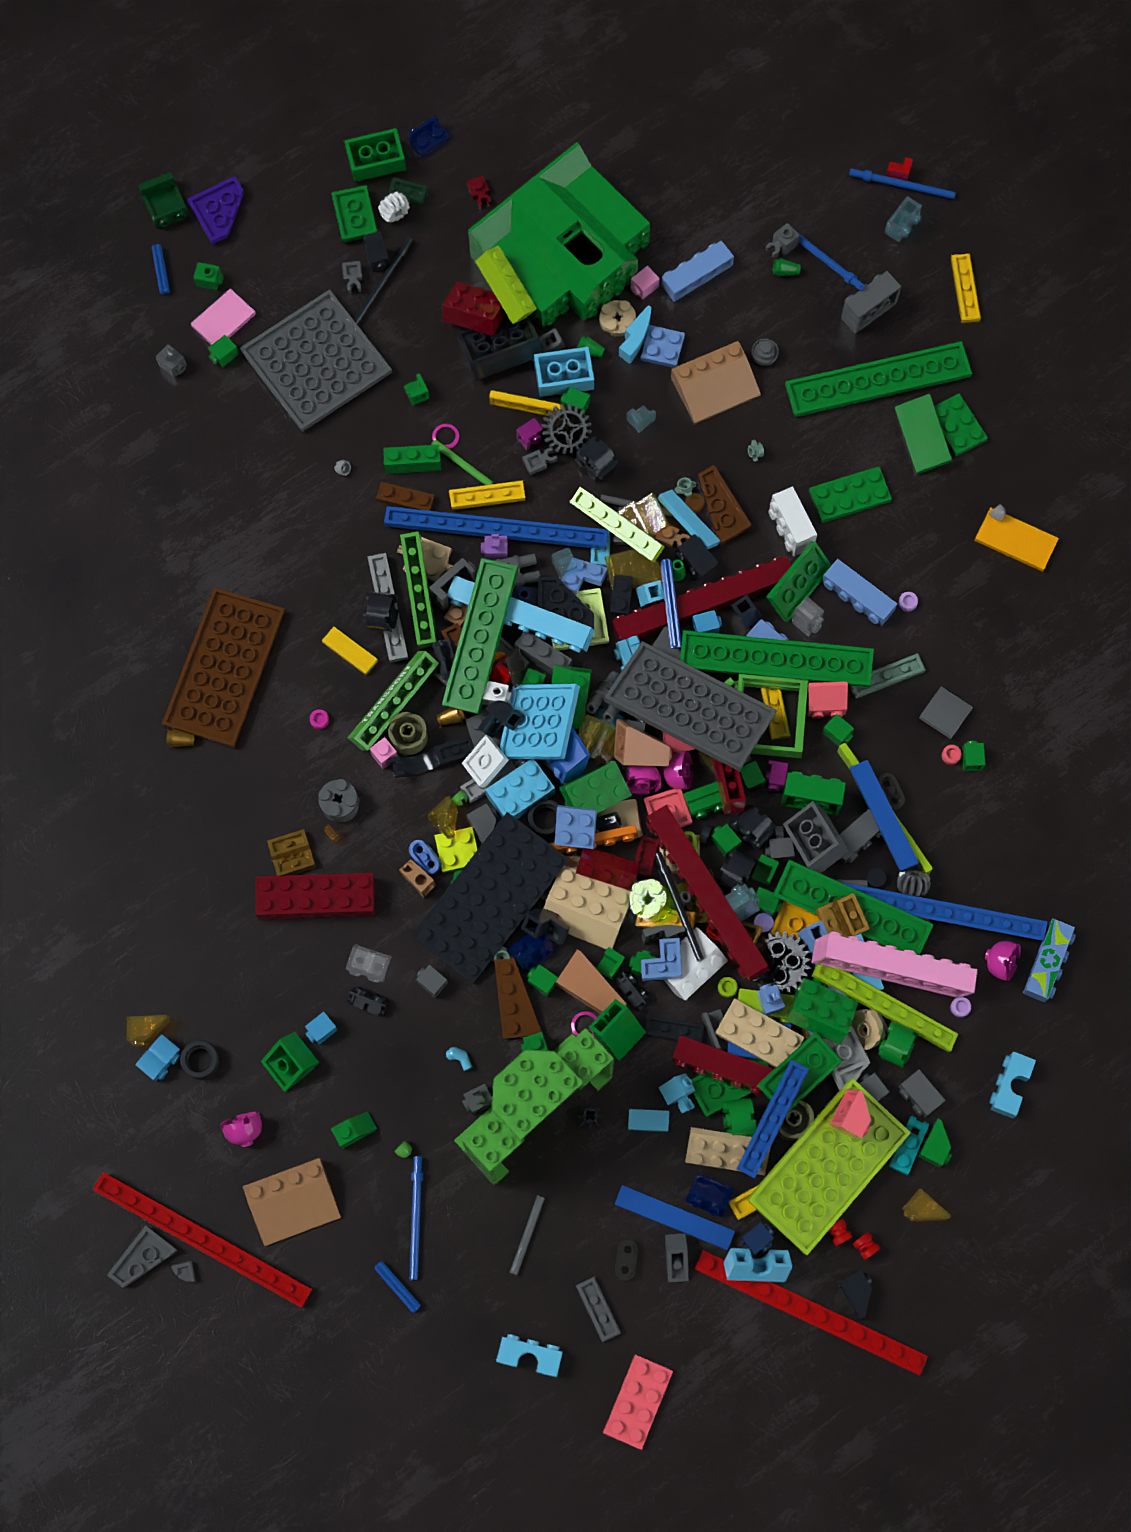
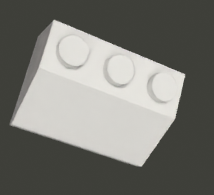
M697 927L693 932L704 960L697 962L686 936L680 942L682 978L664 979L674 994L683 1000L690 997L728 961L719 948Z

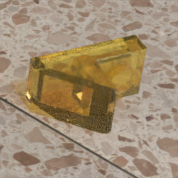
M450 796L445 797L428 814L429 820L435 827H439L440 832L447 839L455 838L458 809Z

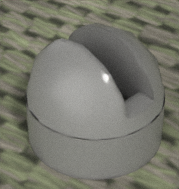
M339 460L336 462L334 469L338 474L346 476L350 472L351 465L348 461Z
M999 504L989 514L993 519L1001 520L1004 518L1006 511Z

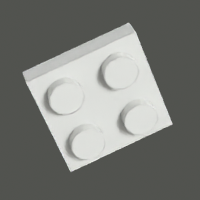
M485 735L462 764L477 784L485 789L509 760L492 738Z

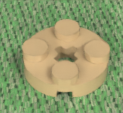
M611 301L603 305L600 313L602 329L616 337L624 336L625 330L636 319L635 310L628 301ZM616 315L622 317L620 318L619 322H617L616 319H613Z
M873 1009L855 1011L851 1027H853L863 1049L866 1050L878 1046L881 1040L885 1038V1031L883 1030V1024L878 1013ZM865 1026L867 1027V1032L863 1030Z

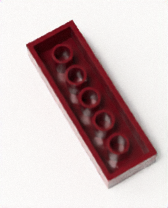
M373 873L256 877V916L258 920L375 916V877Z

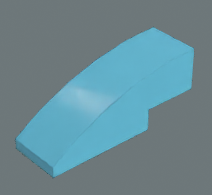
M649 305L625 330L626 341L619 347V356L629 364L638 355L647 337L651 317V307Z

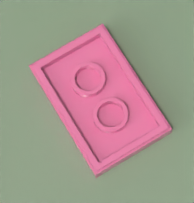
M229 289L195 319L191 326L212 345L223 335L230 338L256 313L233 290Z

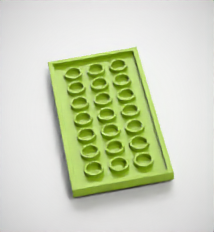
M850 1078L746 1200L800 1251L808 1255L908 1137L910 1132L853 1078ZM847 1089L860 1090L864 1094L871 1121L868 1133L862 1136V1138L849 1137L829 1125Z

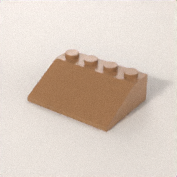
M738 341L672 369L671 379L694 424L761 396L747 357Z
M320 1158L243 1186L264 1246L341 1218Z

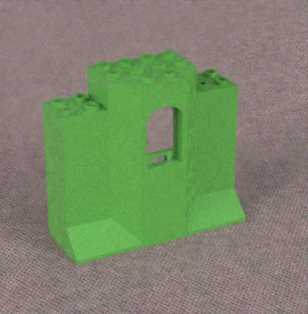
M586 1028L576 1037L571 1034L552 1052L525 1050L494 1078L492 1107L454 1141L489 1181L495 1185L509 1173L501 1161L524 1141V1137L577 1088L582 1089L588 1082L598 1091L612 1079L614 1058Z

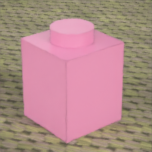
M648 266L631 278L630 288L636 296L639 295L642 299L659 287V277Z
M385 737L370 748L372 757L382 769L390 765V758L398 756L397 751Z

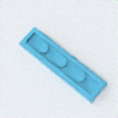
M673 490L659 495L657 499L691 535L696 534L707 549L719 544L720 540Z

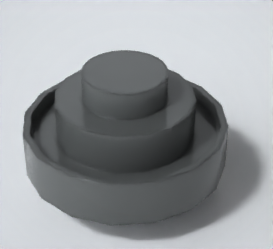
M769 339L758 340L752 347V358L757 364L762 366L773 364L778 357L776 343Z

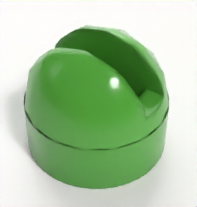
M461 790L451 800L457 806H463L461 800L467 803L468 798L466 793Z
M405 1140L394 1152L398 1156L406 1158L410 1156L412 1148Z

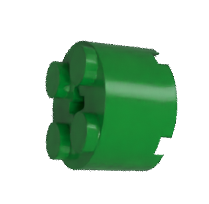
M891 1022L887 1030V1040H882L878 1055L882 1059L903 1068L904 1063L906 1064L915 1045L913 1041L915 1038L917 1039L919 1031L899 1022Z
M751 1098L722 1102L723 1113L725 1114V1117H723L724 1128L729 1129L726 1130V1133L752 1137L756 1130V1121L753 1116L754 1108Z

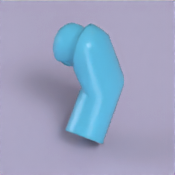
M451 1047L446 1052V1057L449 1060L456 1059L461 1062L464 1071L473 1068L466 1051L457 1047Z

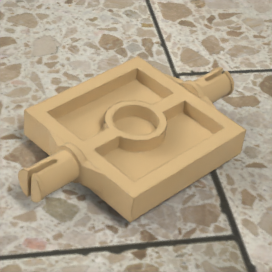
M422 537L428 580L435 583L445 571L453 567V565L449 564L452 548ZM399 545L397 553L403 554L402 546Z

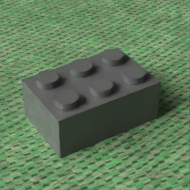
M888 271L882 275L878 274L870 284H865L864 290H859L855 295L851 294L845 299L841 319L856 334L897 304L901 285Z
M814 801L783 824L807 867L811 870L822 873L849 852L825 810Z

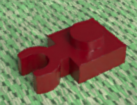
M480 176L466 181L473 200L478 198V207L482 209L483 201L488 202V205L491 206V198L488 196L490 192L484 177Z

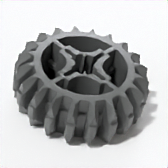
M568 403L565 409L564 404H560V410L554 406V414L551 411L547 412L551 418L544 417L548 424H542L543 428H547V431H543L542 435L549 436L544 441H552L549 447L553 448L556 445V452H559L561 447L563 454H566L567 448L569 453H573V447L578 451L580 449L578 444L580 443L583 446L585 442L582 440L590 439V437L585 436L586 432H592V430L586 429V426L591 425V422L585 423L589 416L585 415L582 417L585 411L581 409L577 412V405L572 409V405ZM567 413L576 416L580 423L571 424L569 418H567ZM561 415L560 425L553 429L554 421ZM565 424L573 427L569 433L561 431ZM581 429L578 438L572 442L573 432ZM553 434H563L567 444L558 442Z

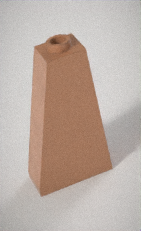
M577 949L557 979L556 986L600 1014L615 998L626 1006L624 1000L582 952Z

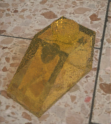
M167 1015L127 1017V1041L132 1046H144V1043H150L167 1026L170 1018Z
M921 1189L917 1190L902 1208L905 1211L904 1215L912 1222L914 1220L916 1222L946 1221L951 1217L949 1213Z

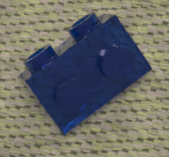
M529 934L507 949L524 973H527L556 951L547 936L543 935L535 939Z

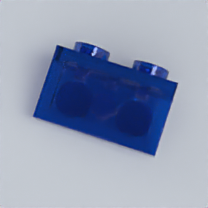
M436 115L426 119L422 125L413 128L408 133L409 144L421 158L450 139L449 134L439 124V119Z
M697 1173L685 1201L693 1207H699L708 1211L714 1216L723 1217L734 1188Z

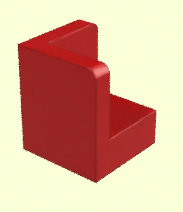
M905 157L904 165L890 162L886 176L907 181L912 159Z
M505 655L494 666L489 677L493 682L509 685L515 679L516 675L505 667L508 656Z

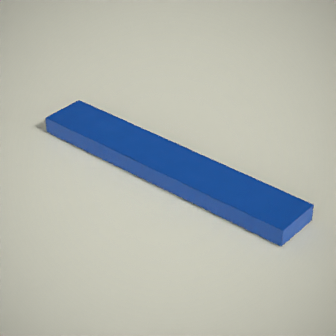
M868 760L850 767L858 788L900 872L917 865L919 862Z
M790 1060L736 1168L737 1170L753 1178L756 1177L809 1071L808 1068Z
M623 1185L614 1204L726 1251L735 1232Z

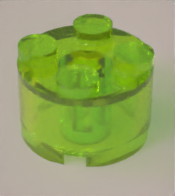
M651 879L643 880L632 886L629 904L632 912L647 922L658 923L671 913L674 903L665 886Z

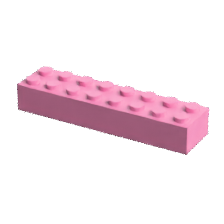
M830 932L815 940L812 963L834 967L956 998L972 994L975 990L977 969L971 968L969 964H952V961L948 959L936 960L932 955L923 954L920 956L916 955V952L912 950H904L903 952L897 950L895 946H879V943L875 941H867L866 943L860 941L858 937H842V934L838 932Z

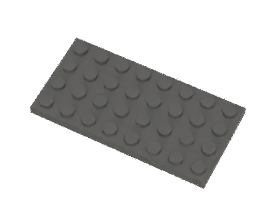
M643 641L604 697L605 702L739 772L777 711Z

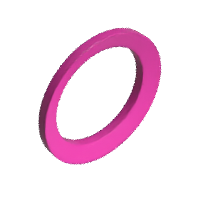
M450 424L439 425L433 431V441L436 439V433L439 429L449 427L454 430L456 437L451 444L444 446L448 449L453 448L459 441L458 430Z
M580 1012L574 1016L571 1022V1030L575 1036L579 1035L575 1030L576 1020L583 1015L591 1016L596 1020L597 1017L593 1013Z

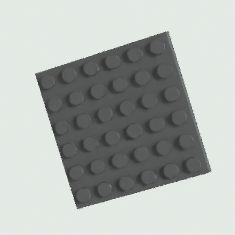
M330 289L240 347L241 353L302 432L392 373V369Z

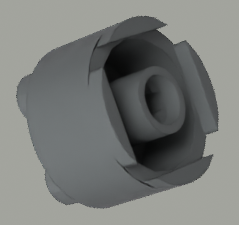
M343 779L333 780L325 784L319 791V805L328 819L335 822H347L357 814L360 801L356 790L350 783Z

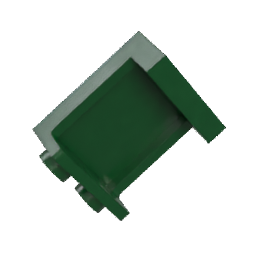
M171 172L138 185L156 229L166 227L170 223L184 220L190 216Z

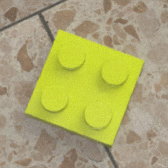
M472 827L435 835L443 873L463 869L477 851Z

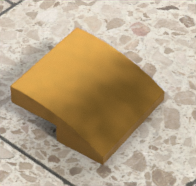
M304 829L267 841L277 876L296 875L316 868Z
M854 893L815 909L819 920H822L828 934L830 932H838L842 934V937L848 938L870 929Z

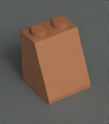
M617 719L614 758L623 765H669V760L672 758V750L667 744L621 719Z

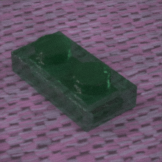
M393 178L388 196L390 193H402L408 202L423 205L428 187Z

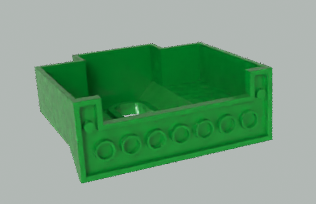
M576 142L468 230L470 254L474 260H477L487 250L497 246L501 248L537 308L530 316L542 328L546 325H551L557 316L567 312L569 306L585 321L588 317H593L597 310L604 304L609 303L615 295H620L628 284L631 285V278L638 273V259L634 255L637 250L646 247L649 243L650 223L591 166L582 148ZM567 232H572L567 238L563 237ZM582 232L602 252L603 256L595 264L584 265L564 245Z

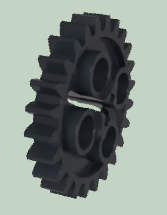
M776 931L775 937L768 933L769 939L762 936L763 943L756 942V945L764 960H770L771 965L769 971L753 981H760L759 988L766 984L777 985L780 994H785V990L792 994V987L797 989L798 983H801L803 977H810L806 974V970H812L811 967L807 966L808 963L812 962V959L807 958L811 952L804 951L807 945H800L802 939L798 938L795 940L796 935L793 933L790 937L786 931H784L782 936L779 931ZM783 945V951L780 954H776V947ZM797 957V965L791 967L790 960ZM778 960L782 961L783 966H779ZM784 972L785 979L778 982V974Z

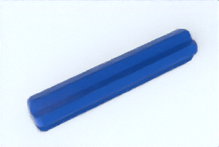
M160 244L153 245L152 252L159 291L162 295L168 294L170 290L162 247Z
M379 1262L375 1266L377 1273L411 1312L417 1311L420 1308L418 1301L384 1262Z

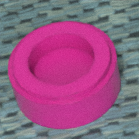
M315 710L310 715V723L315 729H324L329 724V716L324 710Z

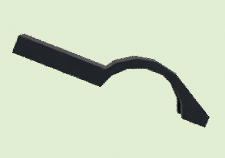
M471 737L434 746L430 750L413 757H393L389 759V763L393 764L395 770L393 773L394 778L421 775L439 766L466 759L474 749Z

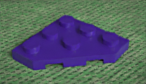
M235 176L187 199L212 245L229 236L244 195L243 189Z

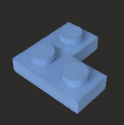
M573 558L561 581L569 590L577 595L583 581L601 586L608 573V568Z
M660 939L661 958L641 960L643 981L682 978L680 939Z

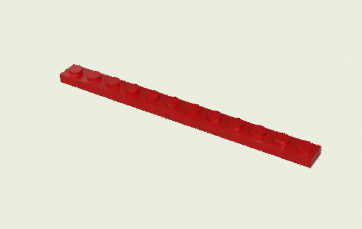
M102 1172L92 1189L301 1308L312 1291L309 1287Z
M704 1250L702 1251L694 1270L914 1374H921L928 1357L927 1355L770 1281L727 1280L724 1267L725 1260Z

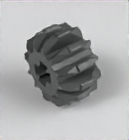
M917 869L904 870L899 873L897 887L904 894L917 897L919 895L924 896L930 889L931 878L927 873L917 871Z

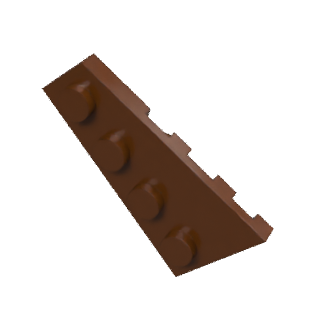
M714 465L699 473L701 486L721 546L750 529L752 525Z
M515 959L494 960L503 1039L525 1037L541 1032Z

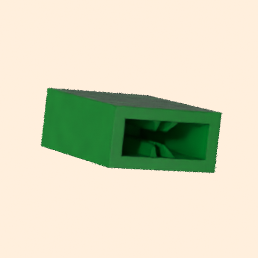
M616 998L588 1027L605 1050L618 1061L646 1033L629 1008Z

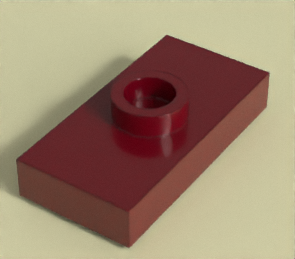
M641 836L635 862L639 863L637 875L651 878L655 863L654 855L659 847L657 839Z

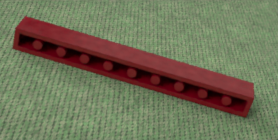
M776 557L767 564H757L751 570L747 571V569H744L732 577L725 576L718 582H709L697 590L690 589L683 595H676L679 625L691 621L694 615L713 610L716 612L729 607L746 594L751 599L771 591L791 567L788 557ZM665 601L662 603H652L650 607L645 609H636L632 614L626 616H617L612 621V628L618 642L633 636H638L640 640L661 632L665 626L668 627Z
M667 804L648 815L649 823L646 824L652 834H657L658 839L656 841L660 848L667 850L668 855L666 857L670 864L677 866L678 871L676 873L680 880L687 882L688 887L686 889L690 896L697 898L698 903L696 905L700 912L707 914L708 919L706 921L712 930L716 929L719 933L716 937L722 946L726 945L729 949L726 953L732 963L736 961L739 965L737 971L742 979L747 978L751 982L769 971L766 961Z

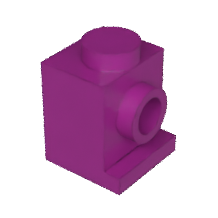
M533 418L516 429L518 440L528 451L532 443L536 444L542 439V432L546 431V429L542 427L541 422L538 423Z
M769 760L767 767L769 770H767L765 781L769 782V791H783L788 763Z

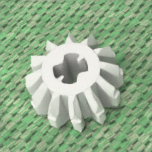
M398 192L390 193L388 197H385L380 202L381 205L378 207L383 219L390 223L403 218L410 208L407 198Z

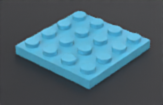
M513 685L509 704L525 716L514 730L504 726L500 750L507 759H565L580 689L579 685Z

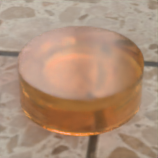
M692 493L691 496H687L685 504L694 513H697L703 509L704 499L701 495Z
M329 824L324 827L323 830L334 843L341 839Z

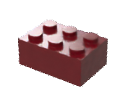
M456 282L442 304L444 322L491 336L495 334L506 315L494 292Z

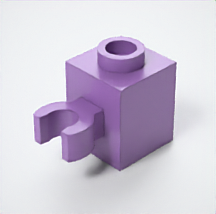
M499 534L485 536V542H481V554H485V559L497 560L498 558H508L507 536H499Z

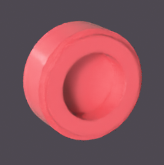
M948 745L942 752L943 761L949 765L957 764L962 756L960 748L956 745Z

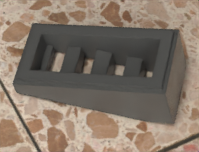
M556 328L539 337L540 343L544 348L543 353L559 351L566 347ZM549 341L550 346L547 347L545 342Z

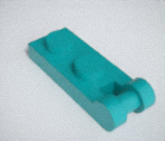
M910 1116L905 1127L910 1134L895 1151L889 1168L905 1175L909 1174L929 1123L925 1121L922 1123L916 1120V1117ZM913 1127L919 1130L918 1135L911 1133Z

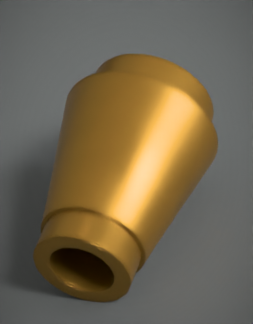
M450 707L437 715L440 726L463 722L462 720L466 719V715L463 710Z
M177 729L167 731L166 745H171V747L193 746L194 734Z

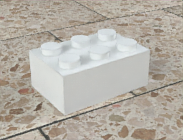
M793 487L772 495L769 515L772 520L776 521L777 531L780 536L784 537L787 551H791L793 557L797 556L806 549L811 541H816L817 533Z

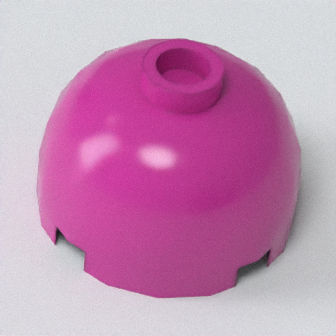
M683 751L672 753L671 760H669V765L661 766V777H664L665 782L670 787L681 790L691 788L693 771H690L689 765H693L690 753Z
M629 765L626 768L623 778L631 794L646 795L650 794L649 790L655 789L656 792L661 788V775L656 766Z
M1000 941L992 949H988L985 960H987L989 972L1001 980L1009 981L1017 968L1015 961L1016 958H1020V945L1011 941Z
M259 1112L240 1114L232 1122L229 1118L220 1124L225 1138L230 1143L241 1144L242 1147L252 1145L253 1140L259 1136L262 1130Z

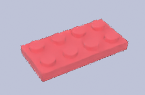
M635 1355L603 1433L641 1450L673 1371Z

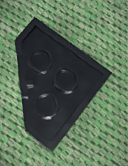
M538 577L539 608L594 629V613L558 577Z

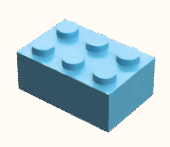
M589 347L534 354V365L540 397L563 394L568 391L569 387L579 391L594 389Z
M530 759L485 789L487 798L502 818L508 812L517 820L527 814L531 806L538 801L549 799L555 795V787L534 759Z

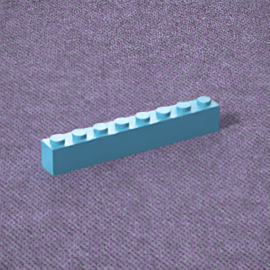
M454 576L447 593L448 598L451 600L450 603L459 607L462 604L469 606L475 583ZM513 597L510 599L504 621L505 625L512 626V624L519 626L518 629L523 632L529 633V630L536 632L535 636L544 640L546 637H549L557 645L563 646V644H567L570 646L569 649L578 653L581 650L587 652L595 630L589 626Z

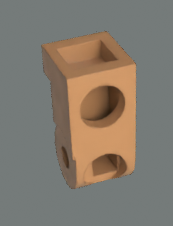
M411 859L399 869L400 873L423 898L436 887L434 880Z

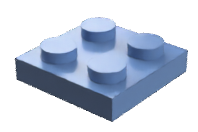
M650 325L641 360L672 368L677 367L685 333Z
M558 805L555 845L593 849L597 809Z

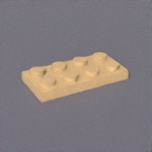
M735 998L715 1032L719 1037L775 1068L795 1051L804 1039L800 1034Z
M691 1127L685 1162L739 1171L736 1168L752 1137ZM770 1149L757 1174L765 1175Z

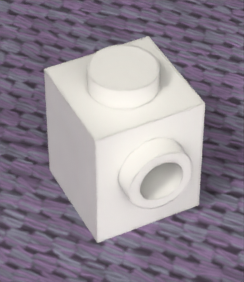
M488 681L482 698V704L489 705L498 700L509 704L512 692H509V685Z

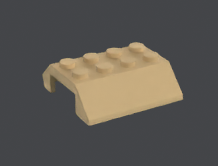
M577 854L567 855L569 860L558 873L547 897L544 909L559 914L558 919L570 927L569 935L606 950L608 947L613 949L619 935V929L638 890L639 884L636 883L637 879H635L632 890L629 891L576 874L580 856Z

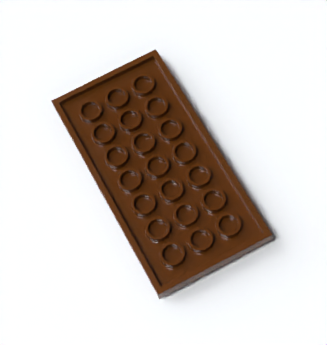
M214 587L162 725L235 748L285 614V608Z

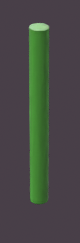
M435 439L432 442V445H439L441 453L484 485H492L494 483Z

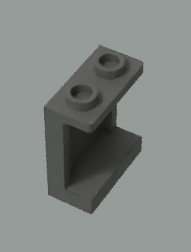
M462 558L429 587L431 600L444 613L450 609L447 593L454 576L475 583L477 576L475 566L470 561L466 562Z

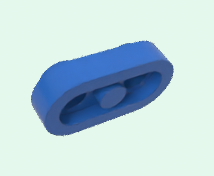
M424 840L413 841L410 844L409 853L415 862L427 874L438 873L441 869V860L429 844ZM420 846H422V848H423V852H422V853L419 852V847H420ZM432 861L435 864L433 868H431L430 863Z

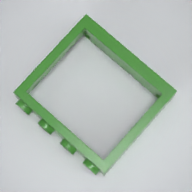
M739 674V681H735L734 689L742 693L744 687L799 691L794 748L757 744L751 754L801 758L808 680Z

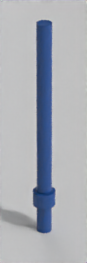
M851 168L849 174L850 176L863 178V181H876L950 199L955 197V192L878 175L869 170L861 171Z
M799 234L798 242L841 275L849 285L855 286L860 291L864 290L865 285L857 279L855 274L846 271Z
M419 1156L414 1157V1172L411 1173L413 1199L410 1280H418L421 1182H423L424 1174L422 1173V1157Z

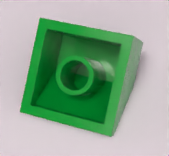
M293 1032L279 1039L262 1059L261 1063L282 1090L286 1092L307 1076L319 1061L296 1032Z

